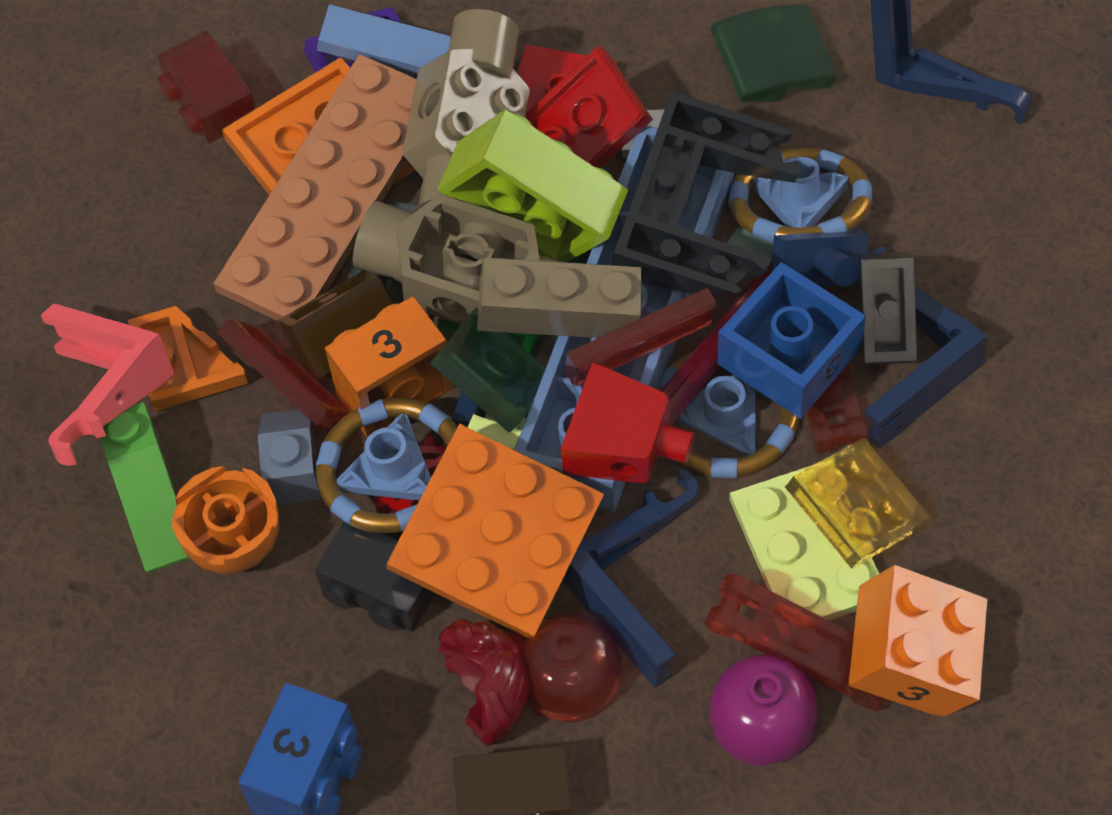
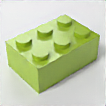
M506 109L458 141L437 188L439 192L448 197L534 224L539 254L563 262H568L609 239L629 190L613 180L611 174L604 169L590 165L575 155L566 144L552 140L532 127L525 117L511 113Z

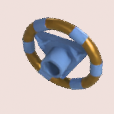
M792 148L780 150L783 163L798 162L799 173L795 183L738 174L729 189L728 205L736 221L753 236L773 243L775 235L851 231L863 221L872 206V184L864 171L857 164L846 158V156L825 149ZM819 168L831 173L819 174ZM849 182L852 186V205L841 216L814 226L848 189ZM753 183L755 192L785 226L760 218L749 208V188Z
M691 353L681 357L666 369L657 390L661 391ZM735 375L719 376L712 379L705 389L699 391L676 420L743 454L745 457L709 458L691 451L687 463L675 462L689 471L711 478L737 479L738 477L754 474L770 466L784 454L795 437L799 418L780 406L781 413L778 426L765 446L755 452V389Z
M387 398L371 402L368 407L362 410L357 407V409L343 417L330 430L321 444L316 462L318 489L330 511L348 525L374 533L403 532L417 504L395 513H374L363 510L343 495L342 492L420 500L431 477L408 417L420 420L441 435L447 447L458 427L449 415L433 404L417 399ZM388 417H397L387 428L378 429L369 435L365 442V451L336 481L335 472L345 442L363 426L379 422Z

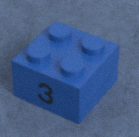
M781 262L718 332L717 364L801 419L862 348L866 315Z
M285 683L238 782L253 815H338L341 798L336 795L344 777L352 779L356 775L363 757V748L359 747L360 742L357 736V729L354 727L347 704Z

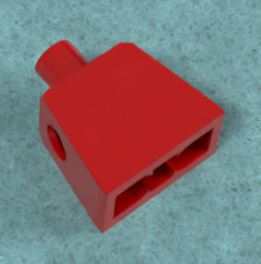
M592 363L561 446L563 474L646 483L651 478L658 456L682 463L688 462L695 433L668 426L670 421V397L664 392L604 366Z

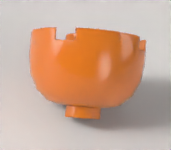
M225 466L212 467L193 476L179 490L175 499L177 506L174 511V518L172 517V528L183 552L200 568L218 574L241 573L258 565L273 550L279 535V507L268 482L253 470L242 468L243 472L237 470L226 471Z

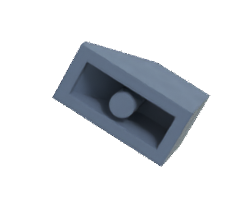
M313 408L262 414L258 430L261 477L268 482L277 504L282 505L321 499L316 478V462L318 457Z

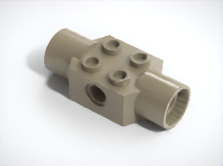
M470 9L457 14L453 20L448 51L418 70L402 155L423 178L417 210L439 194H442L437 188L459 140L504 109L525 117L530 88L513 69L520 30L512 19L501 13L485 9Z
M442 194L436 196L414 213L383 202L374 201L362 220L353 251L354 267L401 282L404 301L413 296L427 314L477 330L479 281L484 257L550 262L563 261L539 254L534 224ZM481 331V332H484V333H487V334L497 335V336H499V337H500L503 333H505V332Z

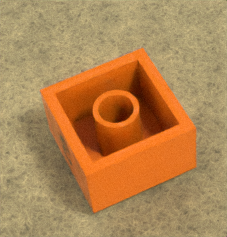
M413 296L400 304L387 306L376 318L355 330L344 331L334 339L333 343L325 347L336 394L349 413L357 409V407L362 410L368 407L371 402L387 398H410L431 403L454 389L446 339ZM388 417L379 422L363 426L361 430L368 438L374 431L387 428L397 417Z
M893 565L859 585L849 686L939 716H947L979 701L987 598L897 565Z

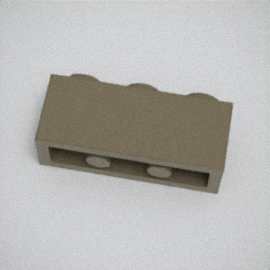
M484 257L479 281L477 331L623 340L633 339L641 316V267Z

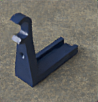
M870 0L876 82L912 93L976 102L977 108L983 111L987 110L991 101L1011 107L1015 111L1013 119L1018 124L1023 122L1032 104L1030 96L1023 89L979 75L922 47L916 50L912 43L910 0Z
M885 247L877 248L869 254L885 253ZM915 287L916 326L941 349L865 409V417L873 423L872 428L865 432V436L879 449L985 364L987 336L973 324L917 287Z
M679 468L677 485L682 486L686 490L683 494L670 502H661L656 498L655 492L644 491L643 508L581 541L562 580L654 688H657L672 676L666 665L675 659L676 654L604 573V570L693 506L697 497L698 483L689 471Z

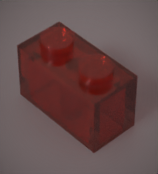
M207 30L157 55L163 73L157 77V80L169 102L178 99L183 106L179 109V112L191 134L200 131L208 144L224 137L222 129L256 109L251 91Z

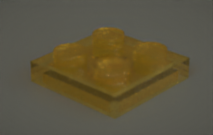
M865 438L795 474L785 486L787 491L851 569L913 534L931 518Z

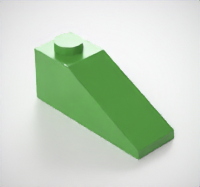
M141 402L131 406L104 425L103 428L106 436L100 439L147 574L188 560L189 558L183 552L172 528V517L174 518V511L177 506L175 502L177 496L155 428L145 403Z

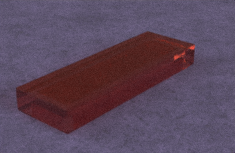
M705 288L567 352L565 372L572 385L579 386L585 383L592 363L614 370L709 326L713 318L716 301L709 289Z
M227 319L217 334L316 426L332 429L343 417L350 413L349 410L256 325Z

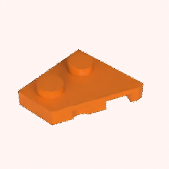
M177 306L128 320L131 326L160 334L174 374L166 382L149 394L154 412L248 384L243 367L238 362L234 364L219 350L217 343L204 331L197 330L193 326L192 320Z

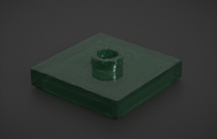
M475 307L430 364L510 433L522 421L532 406L546 368L506 332L477 331L478 308Z

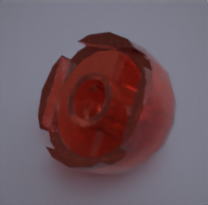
M560 613L544 618L534 638L524 637L521 660L525 664L528 674L529 694L526 704L535 714L544 718L548 717L552 720L563 721V723H578L596 717L612 704L621 684L622 659L613 636L600 622L582 614Z

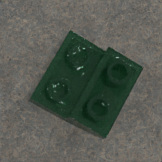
M806 4L780 5L744 12L715 22L710 29L740 102L782 101L789 89L831 88L838 76Z

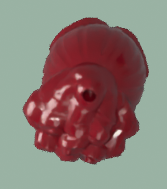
M464 618L454 621L440 633L438 639L441 643L438 650L441 655L446 656L445 666L448 672L460 675L462 684L474 693L476 703L469 709V715H467L465 723L474 730L478 739L486 747L498 743L500 739H506L510 736L511 727L520 718L526 706L529 694V676L524 664L526 640L524 636L516 632H505L487 621L481 620L473 623Z

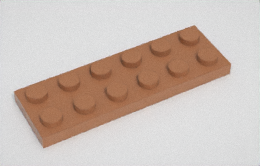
M358 55L213 283L217 293L278 321L280 318L328 291L354 249L360 225L368 208L374 201L382 202L408 161L402 155L417 79L363 55Z

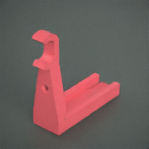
M53 303L41 314L43 323L54 326L58 336L62 337L54 345L56 353L109 369L81 405L49 436V445L57 462L70 466L77 465L71 446L79 438L85 435H94L96 439L105 437L104 425L159 388L174 374L159 333Z

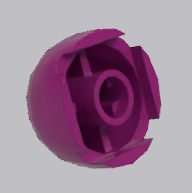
M773 654L750 655L733 662L719 676L709 699L710 725L718 744L735 759L754 766H766V764H776L781 761L786 762L796 758L812 740L818 725L817 695L807 674L792 661Z

